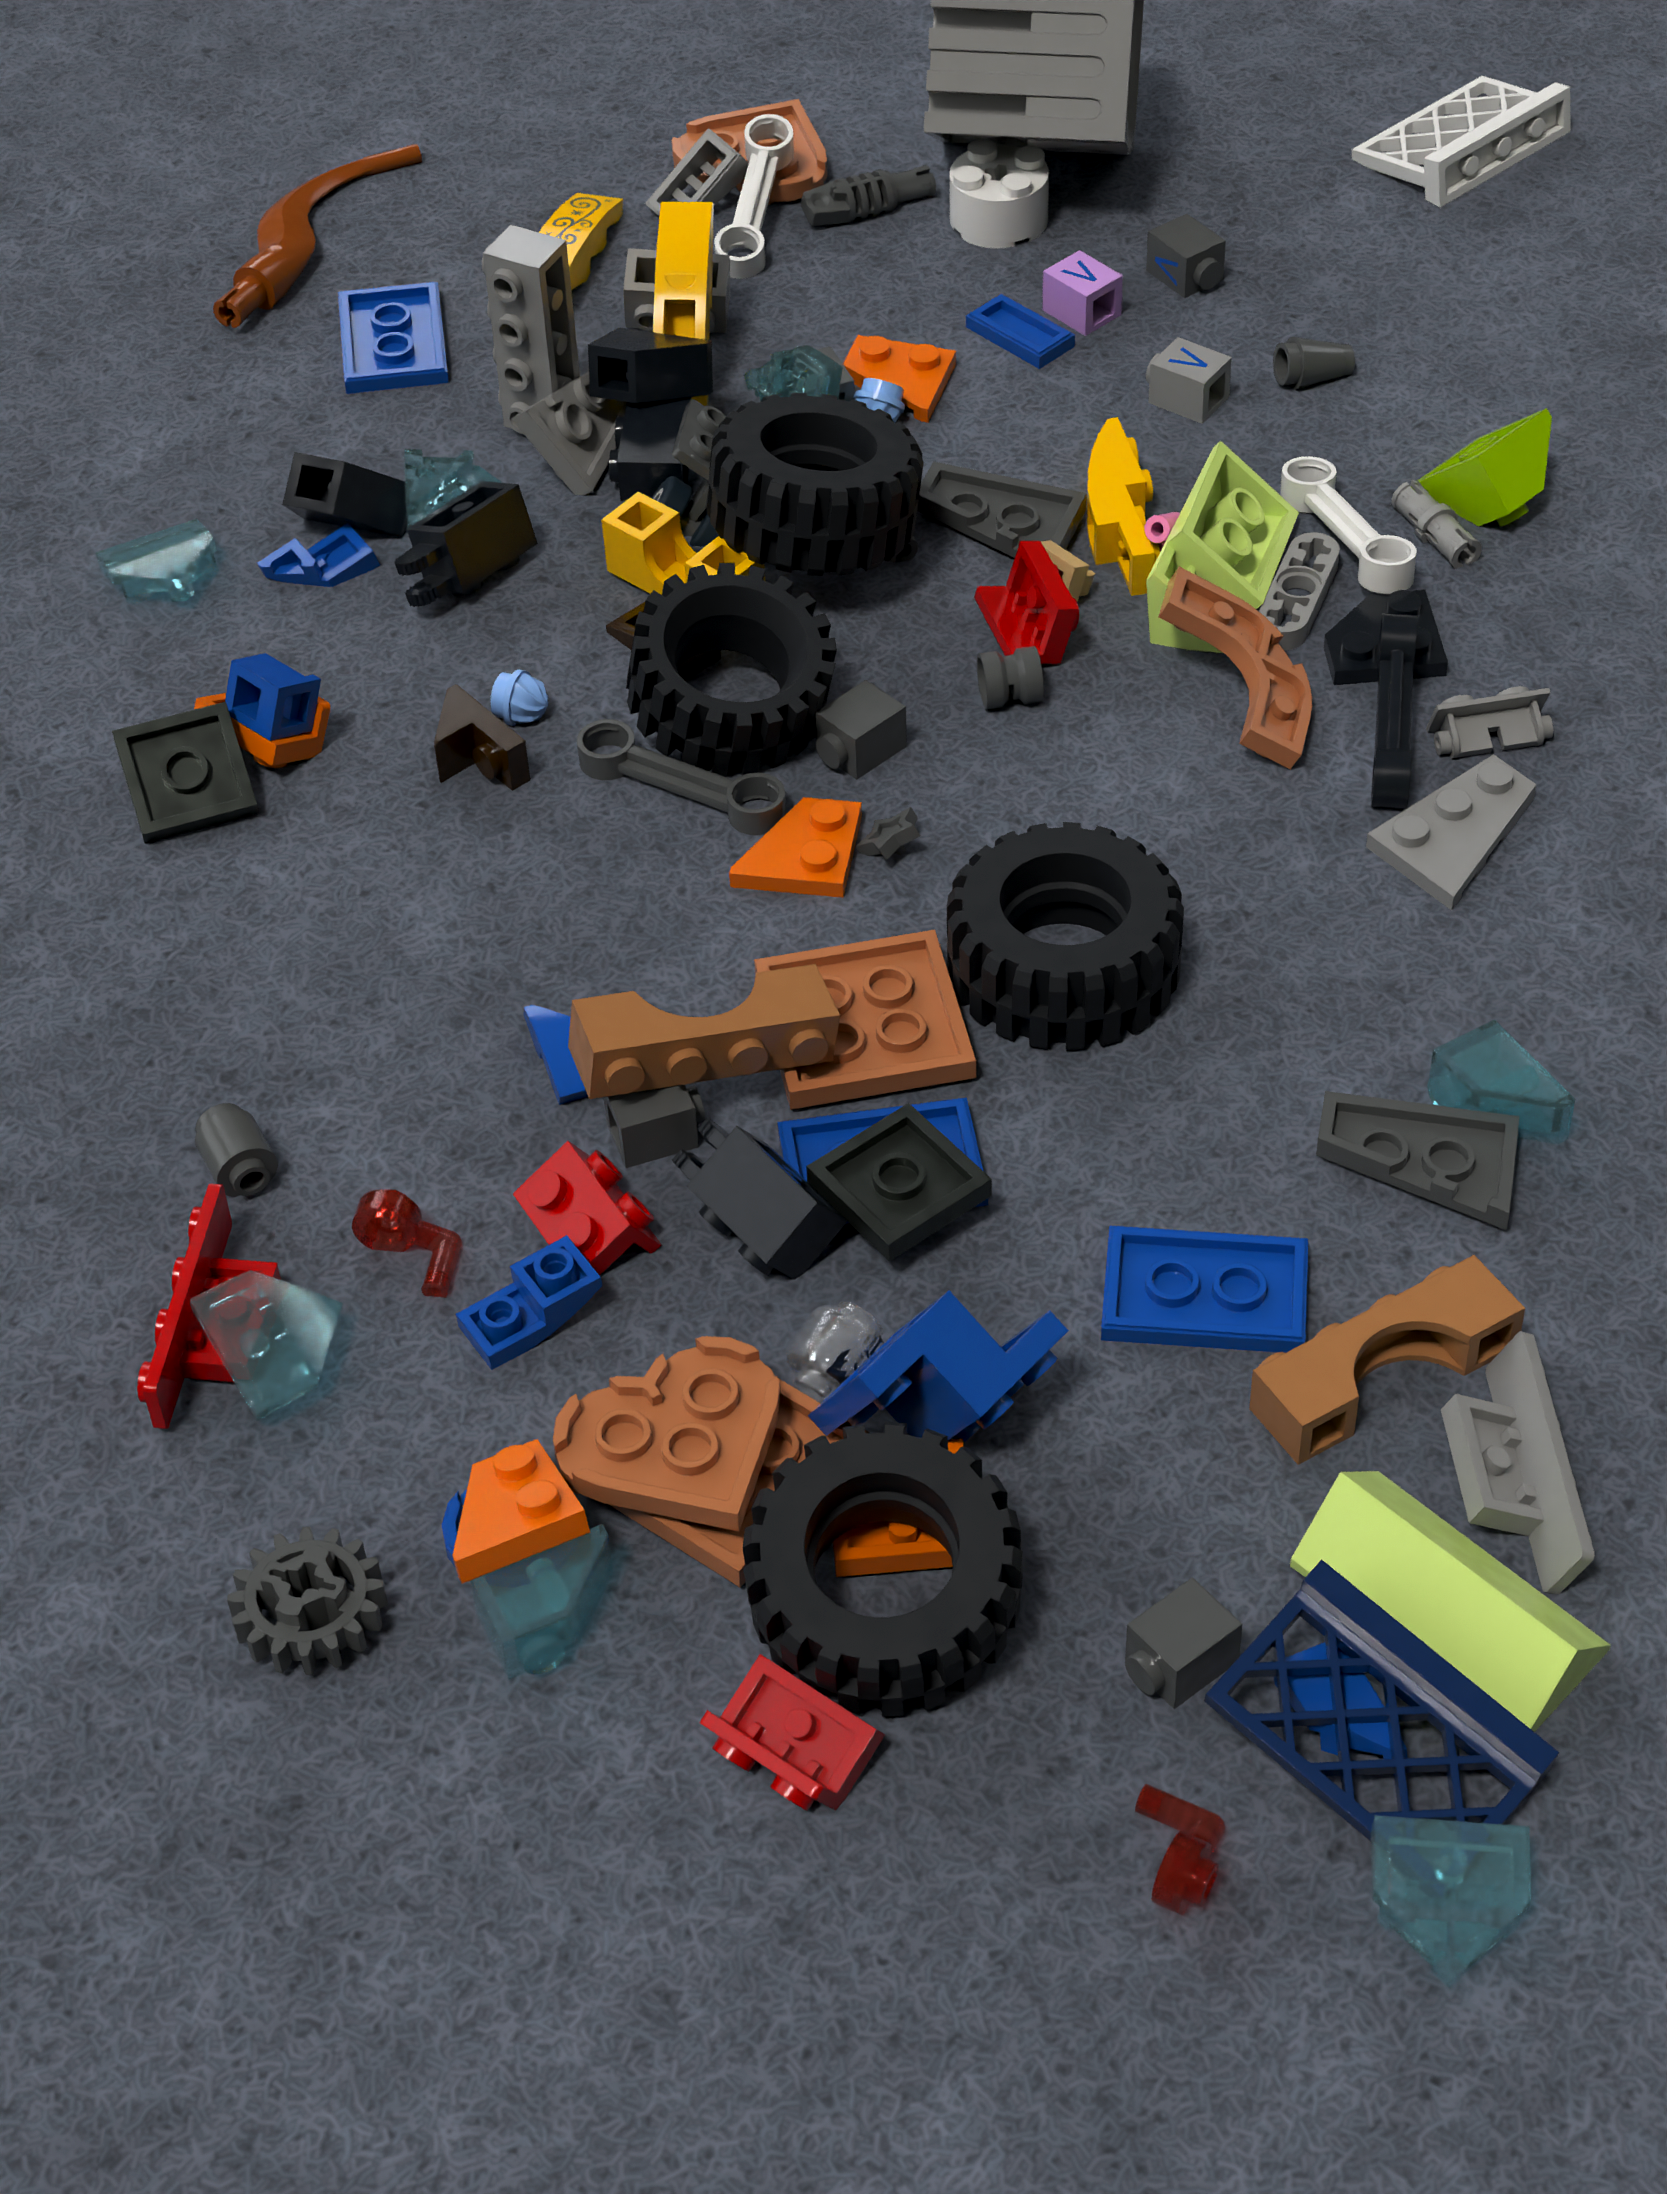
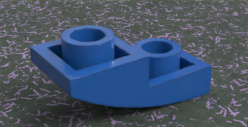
M567 1235L511 1265L512 1284L456 1313L459 1328L491 1370L535 1347L568 1321L602 1287L600 1275Z

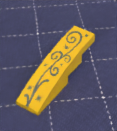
M576 193L554 212L539 231V233L566 240L571 290L585 282L589 277L591 258L601 252L606 245L607 228L619 221L622 216L623 199Z

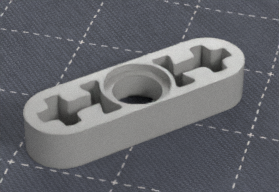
M1305 533L1292 540L1268 590L1264 603L1259 609V612L1283 634L1279 644L1284 651L1298 648L1306 641L1337 573L1340 547L1335 539L1326 534ZM1312 556H1317L1313 563V568L1305 566L1306 561H1309ZM1293 588H1301L1309 591L1311 594L1306 596L1290 595L1285 591ZM1284 613L1292 615L1291 622H1287L1284 627L1280 626Z

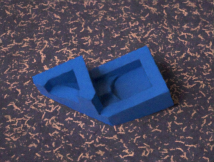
M348 523L307 550L294 538L257 563L263 575L268 579L285 583L334 587L380 566L374 551Z
M536 1005L524 1007L523 1014L539 1059L543 1058L559 1105L588 1097L568 1048L571 1017Z
M1325 1642L1288 1656L1286 1661L1327 1659ZM1337 1647L1338 1659L1350 1658ZM1363 1672L1340 1673L1344 1709L1385 1708ZM1329 1674L1287 1676L1290 1704L1295 1712L1333 1710ZM1275 1676V1677H1274V1684H1275L1276 1687L1278 1688V1686H1277V1676ZM1387 1722L1346 1724L1348 1746L1350 1749L1383 1755V1759H1392ZM1335 1724L1307 1726L1309 1730L1320 1732L1322 1751L1338 1756ZM1401 1738L1403 1758H1407V1748Z

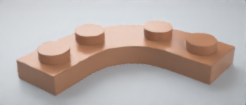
M1178 567L1168 582L1158 617L1173 624L1179 630L1188 632L1208 642L1230 658L1241 671L1249 688V708L1239 744L1255 751L1262 757L1269 758L1291 769L1302 755L1312 711L1310 683L1302 663L1293 665L1279 644L1283 634L1258 610L1232 593Z

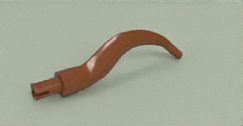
M418 144L366 156L360 160L334 168L303 183L280 198L265 212L260 220L257 230L259 253L250 258L235 272L233 277L234 287L214 303L213 312L216 319L224 326L228 327L231 324L232 328H236L257 307L266 310L272 308L287 294L303 272L315 250L316 238L308 218L312 206L326 194L349 181L362 176L375 175L421 163L422 156Z

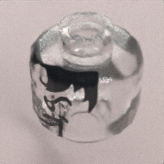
M842 1301L837 1306L822 1305L813 1310L786 1350L787 1364L796 1376L792 1382L793 1386L821 1403L884 1343L881 1338L883 1335L881 1324L866 1310L850 1302Z

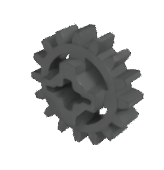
M303 1527L299 1535V1541L289 1543L281 1533L274 1535L275 1550L267 1554L256 1548L249 1552L253 1571L247 1569H236L234 1571L233 1578L237 1591L227 1594V1601L236 1638L239 1644H248L251 1658L255 1662H259L271 1654L276 1672L283 1674L292 1661H301L305 1675H313L316 1661L322 1658H327L329 1663L335 1668L343 1666L341 1650L348 1646L352 1650L363 1653L367 1649L363 1630L380 1631L383 1626L379 1609L387 1606V1596L379 1562L376 1557L366 1558L363 1542L359 1539L343 1547L338 1529L332 1528L325 1535L323 1541L314 1540L310 1527ZM345 1579L350 1582L354 1591L347 1589ZM262 1609L268 1610L270 1618L277 1619L275 1625L265 1619L262 1615Z

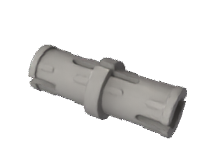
M1411 480V484L1405 482L1396 489L1392 497V506L1414 526L1416 536L1423 543L1429 542L1454 569L1463 566L1458 560V556L1467 565L1477 561L1482 552V545L1459 524L1457 514L1449 505L1440 504L1416 480Z

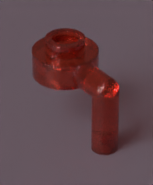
M380 1189L364 1194L358 1202L352 1221V1231L355 1237L372 1250L404 1252L415 1245L432 1251L421 1290L425 1296L446 1298L462 1247L461 1237L452 1230L423 1221L417 1204L402 1192L392 1189Z
M1145 1784L1137 1799L1135 1812L1179 1830L1162 1860L1153 1886L1151 1899L1153 1903L1183 1915L1190 1903L1202 1907L1212 1891L1217 1878L1219 1863L1209 1860L1225 1833V1823L1218 1814Z

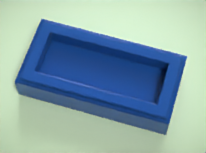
M1003 294L998 295L966 315V328L1038 369H1041L1075 347V334Z

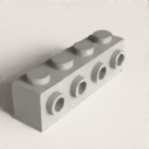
M509 225L483 252L482 271L486 276L488 293L487 314L489 319H491L494 341L493 360L497 365L499 381L498 402L502 406L504 427L523 434L511 418L578 378L580 370L566 240Z

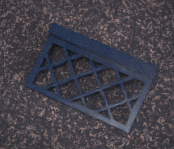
M1322 1559L1303 1579L1300 1590L1206 1693L1204 1699L1205 1703L1411 1876L1440 1898L1465 1871L1524 1799L1548 1775L1560 1753ZM1299 1617L1303 1618L1325 1636L1327 1659L1286 1661L1283 1635ZM1273 1647L1275 1662H1260ZM1337 1647L1350 1658L1338 1659ZM1369 1672L1383 1684L1386 1708L1344 1709L1340 1673ZM1329 1674L1333 1710L1291 1712L1287 1676ZM1277 1676L1280 1712L1251 1714L1233 1699L1230 1694L1245 1678ZM1396 1695L1408 1704L1409 1707H1397ZM1427 1720L1442 1732L1445 1757L1403 1758L1399 1722ZM1387 1722L1392 1759L1350 1761L1346 1724ZM1335 1724L1338 1762L1310 1763L1295 1751L1294 1726ZM1282 1727L1283 1740L1269 1728ZM1455 1744L1464 1750L1468 1756H1457ZM1487 1769L1510 1788L1509 1792L1496 1807L1463 1808L1459 1770ZM1447 1771L1451 1809L1410 1811L1405 1773ZM1394 1774L1398 1811L1368 1812L1355 1801L1352 1775ZM1340 1776L1342 1789L1328 1777ZM1466 1822H1482L1468 1839ZM1453 1823L1457 1853L1441 1872L1415 1851L1412 1825ZM1386 1826H1400L1401 1838Z

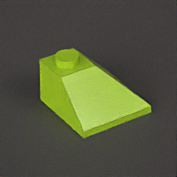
M1545 408L1483 435L1417 481L1440 504L1449 505L1457 515L1471 523L1481 526L1497 520L1500 527L1505 526L1529 511L1526 502L1544 490L1552 416L1548 409Z

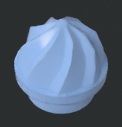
M864 378L861 390H856L853 397L857 401L866 403L869 409L875 411L879 408L890 414L893 422L898 420L900 414L905 409V404L901 402L904 389L896 384L880 379Z
M518 669L512 674L502 672L495 680L492 688L491 711L496 717L503 718L509 726L515 727L516 724L538 721L548 707V695L546 694L544 683L532 677L525 670Z

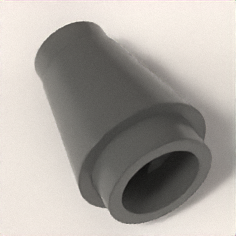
M1290 337L1287 342L1278 343L1273 354V371L1276 381L1280 385H1292L1294 390L1342 376H1350L1355 366L1354 351L1350 344Z

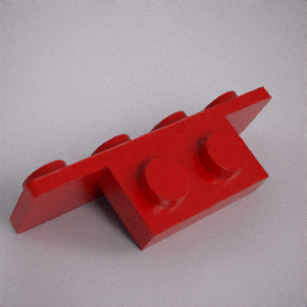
M209 1183L202 1206H195L192 1209L188 1227L190 1243L185 1257H178L173 1267L172 1299L169 1308H162L156 1319V1348L151 1362H143L139 1371L137 1383L138 1398L140 1402L147 1404L153 1428H169L184 1378L238 1383L251 1382L281 1282L276 1262L222 1258L232 1229V1219L223 1184Z

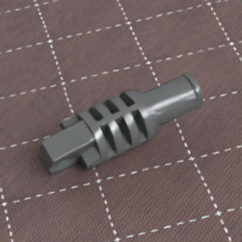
M927 165L891 174L882 169L874 170L871 173L866 172L859 176L853 175L846 179H836L804 192L801 208L811 226L846 224L853 222L855 217L858 220L867 218L868 214L874 217L878 216L881 211L884 214L890 213L893 209H896L897 204L934 196L936 192L935 178L933 173H929L930 168Z

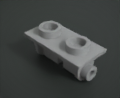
M1517 686L1505 689L1496 696L1473 699L1470 695L1454 696L1436 705L1426 726L1427 733L1435 732L1434 745L1437 754H1449L1451 759L1491 753L1493 745L1489 732L1497 731L1502 751L1540 746L1543 744L1544 739L1553 737L1554 729L1551 717L1549 715L1541 716L1540 713L1551 692L1549 688L1529 691L1527 687Z

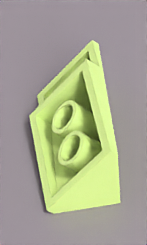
M1222 441L1213 447L1146 579L1150 643L1193 651L1223 653L1208 642L1188 632L1181 631L1173 624L1158 617L1169 580L1178 567H1181L1232 593L1255 609L1259 608L1264 603L1299 514L1294 507Z
M1379 1471L1340 1472L1291 1558L1290 1567L1304 1577L1322 1559L1534 1732L1610 1650L1611 1645Z

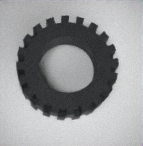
M719 563L717 575L708 576L704 565L689 568L687 583L684 584L678 575L675 574L664 581L662 595L655 590L652 591L645 600L644 612L639 611L636 620L626 689H629L627 703L630 714L639 713L637 728L646 738L655 732L658 733L655 749L665 756H669L677 749L683 753L682 762L696 767L700 760L712 763V773L727 777L729 765H740L742 775L758 773L761 761L765 760L773 769L786 763L789 750L798 755L808 746L809 737L816 736L815 714L826 706L836 665L834 660L837 648L835 638H828L831 624L826 614L823 613L813 617L816 601L807 592H804L798 598H794L791 595L794 582L781 575L775 584L764 581L766 569L750 565L748 576L736 575L735 563ZM712 650L735 651L750 656L763 664L776 678L780 691L775 696L760 701H726L714 698L693 688L680 677L677 668L688 658L702 652Z

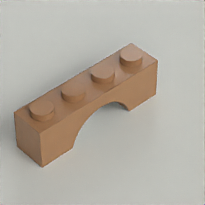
M816 964L757 972L752 992L743 1003L728 1012L708 1017H686L668 1013L649 1004L635 991L572 1000L568 1048L589 1099L833 1061L840 1013Z
M1475 1255L1451 1267H1439L1419 1284L1397 1295L1389 1294L1380 1298L1369 1310L1342 1324L1333 1323L1326 1326L1313 1339L1286 1353L1277 1352L1267 1357L1253 1370L1249 1409L1299 1465L1354 1435L1359 1402L1356 1386L1370 1372L1393 1362L1418 1360L1445 1366L1465 1376L1490 1363L1511 1339L1522 1330L1525 1307Z

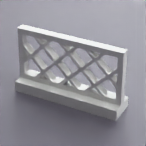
M1481 76L1353 148L1352 159L1369 169L1425 187V200L1438 207H1442L1571 132L1570 87L1555 82L1539 92H1534ZM1482 93H1485L1486 95H1488V96H1485V97H1477V96H1479V95L1482 94Z

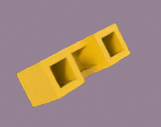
M640 492L635 493L601 519L607 571L650 594L655 590L662 595L664 581L675 574L678 575L684 584L687 583L689 568L700 565L705 566L708 576L717 575L719 563H735L736 575L748 576L750 565L764 569V564L761 565L749 560L744 551L737 553L720 536L696 553L683 536L679 512Z

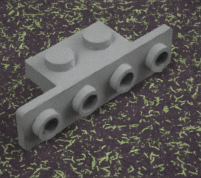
M1519 1331L1486 1367L1485 1374L1493 1402L1455 1393L1443 1406L1441 1413L1469 1523L1528 1536L1543 1592L1560 1594L1593 1561L1595 1554L1535 1337L1533 1334Z

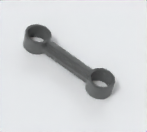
M602 719L591 722L578 733L579 765L581 770L591 778L614 780L625 775L728 812V820L731 826L737 831L748 835L766 834L786 815L784 785L772 775L749 773L735 780L723 777L635 745L634 732L631 727L624 722L614 719ZM607 745L622 748L611 754L591 752L598 747ZM754 799H763L773 803L761 809H748L740 806L742 803Z

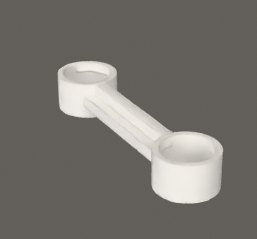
M775 114L757 116L750 120L745 127V155L749 162L733 223L722 228L717 233L714 244L715 254L728 255L726 252L734 248H748L754 252L744 257L730 256V278H749L760 273L765 267V244L761 229L777 170L786 167L794 157L792 125L784 117ZM764 139H776L782 142L772 147L756 144Z
M1308 456L1294 458L1286 462L1282 467L1280 496L1298 512L1315 513L1359 558V583L1367 590L1380 594H1391L1398 590L1409 589L1414 582L1416 547L1404 538L1380 535L1335 490L1336 468L1331 462L1322 458Z

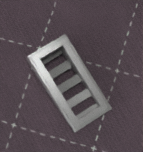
M708 128L645 204L658 216L660 215L661 202H670L673 198L679 202H713L715 205L745 178L749 163ZM720 159L722 161L717 168L713 167L712 164ZM703 172L709 176L704 184L697 178ZM688 185L697 191L692 198L682 191Z

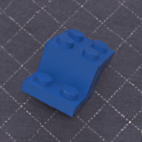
M949 1290L897 1330L808 1416L827 1436L846 1421L851 1425L862 1424L879 1409L881 1411L886 1409L898 1423H907V1433L910 1436L922 1438L924 1430L928 1428L948 1436L949 1441L963 1438L964 1443L980 1427L984 1430L996 1421L1014 1403L1011 1399L1014 1393L1024 1384L1026 1386L1032 1384L1056 1362L1058 1358L1050 1349L1068 1330L1049 1310L1000 1346Z

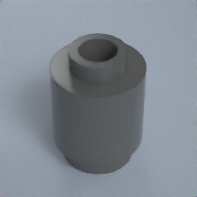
M232 1103L215 1105L199 1117L195 1126V1145L215 1183L223 1184L225 1194L231 1197L239 1195L250 1196L263 1190L275 1176L278 1161L254 1117L248 1111Z

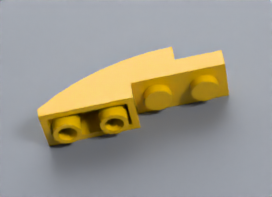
M661 202L655 266L654 333L709 340L710 309H712L713 202ZM708 395L691 397L702 405L708 406Z
M1115 417L1107 419L1097 436L1091 452L1088 467L1087 532L1095 564L1117 562L1130 594L1134 596L1147 593L1146 579L1160 554V548L1158 543L1151 542L1145 534L1146 502L1153 500V483L1148 469L1141 470L1136 440L1134 437L1127 438L1119 418Z

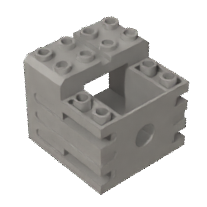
M931 0L934 20L933 28H929L928 49L931 50L930 70H927L926 91L929 92L928 112L925 111L924 133L946 143L969 144L977 139H990L997 145L1039 147L1043 151L1130 155L1131 151L1134 152L1144 0Z

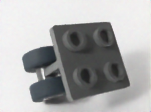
M692 399L685 408L672 456L704 477L692 497V488L678 478L671 476L660 485L652 499L678 511L683 535L692 536L689 544L694 547H703L719 536L710 522L706 503L712 439L714 432L719 428V424L726 416L717 408L704 406Z

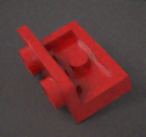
M1020 541L1006 586H978L974 599L1005 656L1012 655L1017 648L1036 646L1041 664H1061L1070 634L1077 628L1079 622L1078 603L1072 598L1059 574L1057 566L1053 564L1042 542Z
M567 1141L513 1193V1196L549 1245L567 1235L599 1275L633 1243H636L651 1254L662 1245L648 1227L654 1220L651 1212L632 1193L627 1191L624 1194L617 1185L623 1178L621 1172L598 1150L588 1155Z
M761 1654L757 1657L722 1715L718 1716L707 1710L699 1722L719 1736L712 1746L713 1750L750 1772L756 1761L777 1774L770 1788L806 1811L809 1810L814 1800L836 1810L848 1796L885 1736L878 1729Z

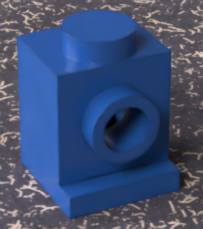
M266 653L231 660L225 702L231 718L269 741L307 733L313 729L321 679L314 674L304 676Z

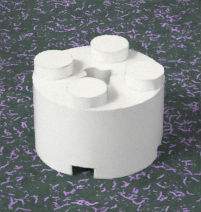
M977 139L968 144L967 152L959 156L950 168V224L953 229L955 228L961 233L962 239L980 247L1008 248L1015 246V242L1029 238V241L1044 232L1048 224L1049 169L1045 162L1043 150L1039 147L997 145L990 139Z

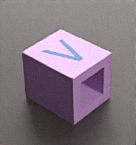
M1079 250L1043 271V311L1086 336L1121 316L1123 275Z

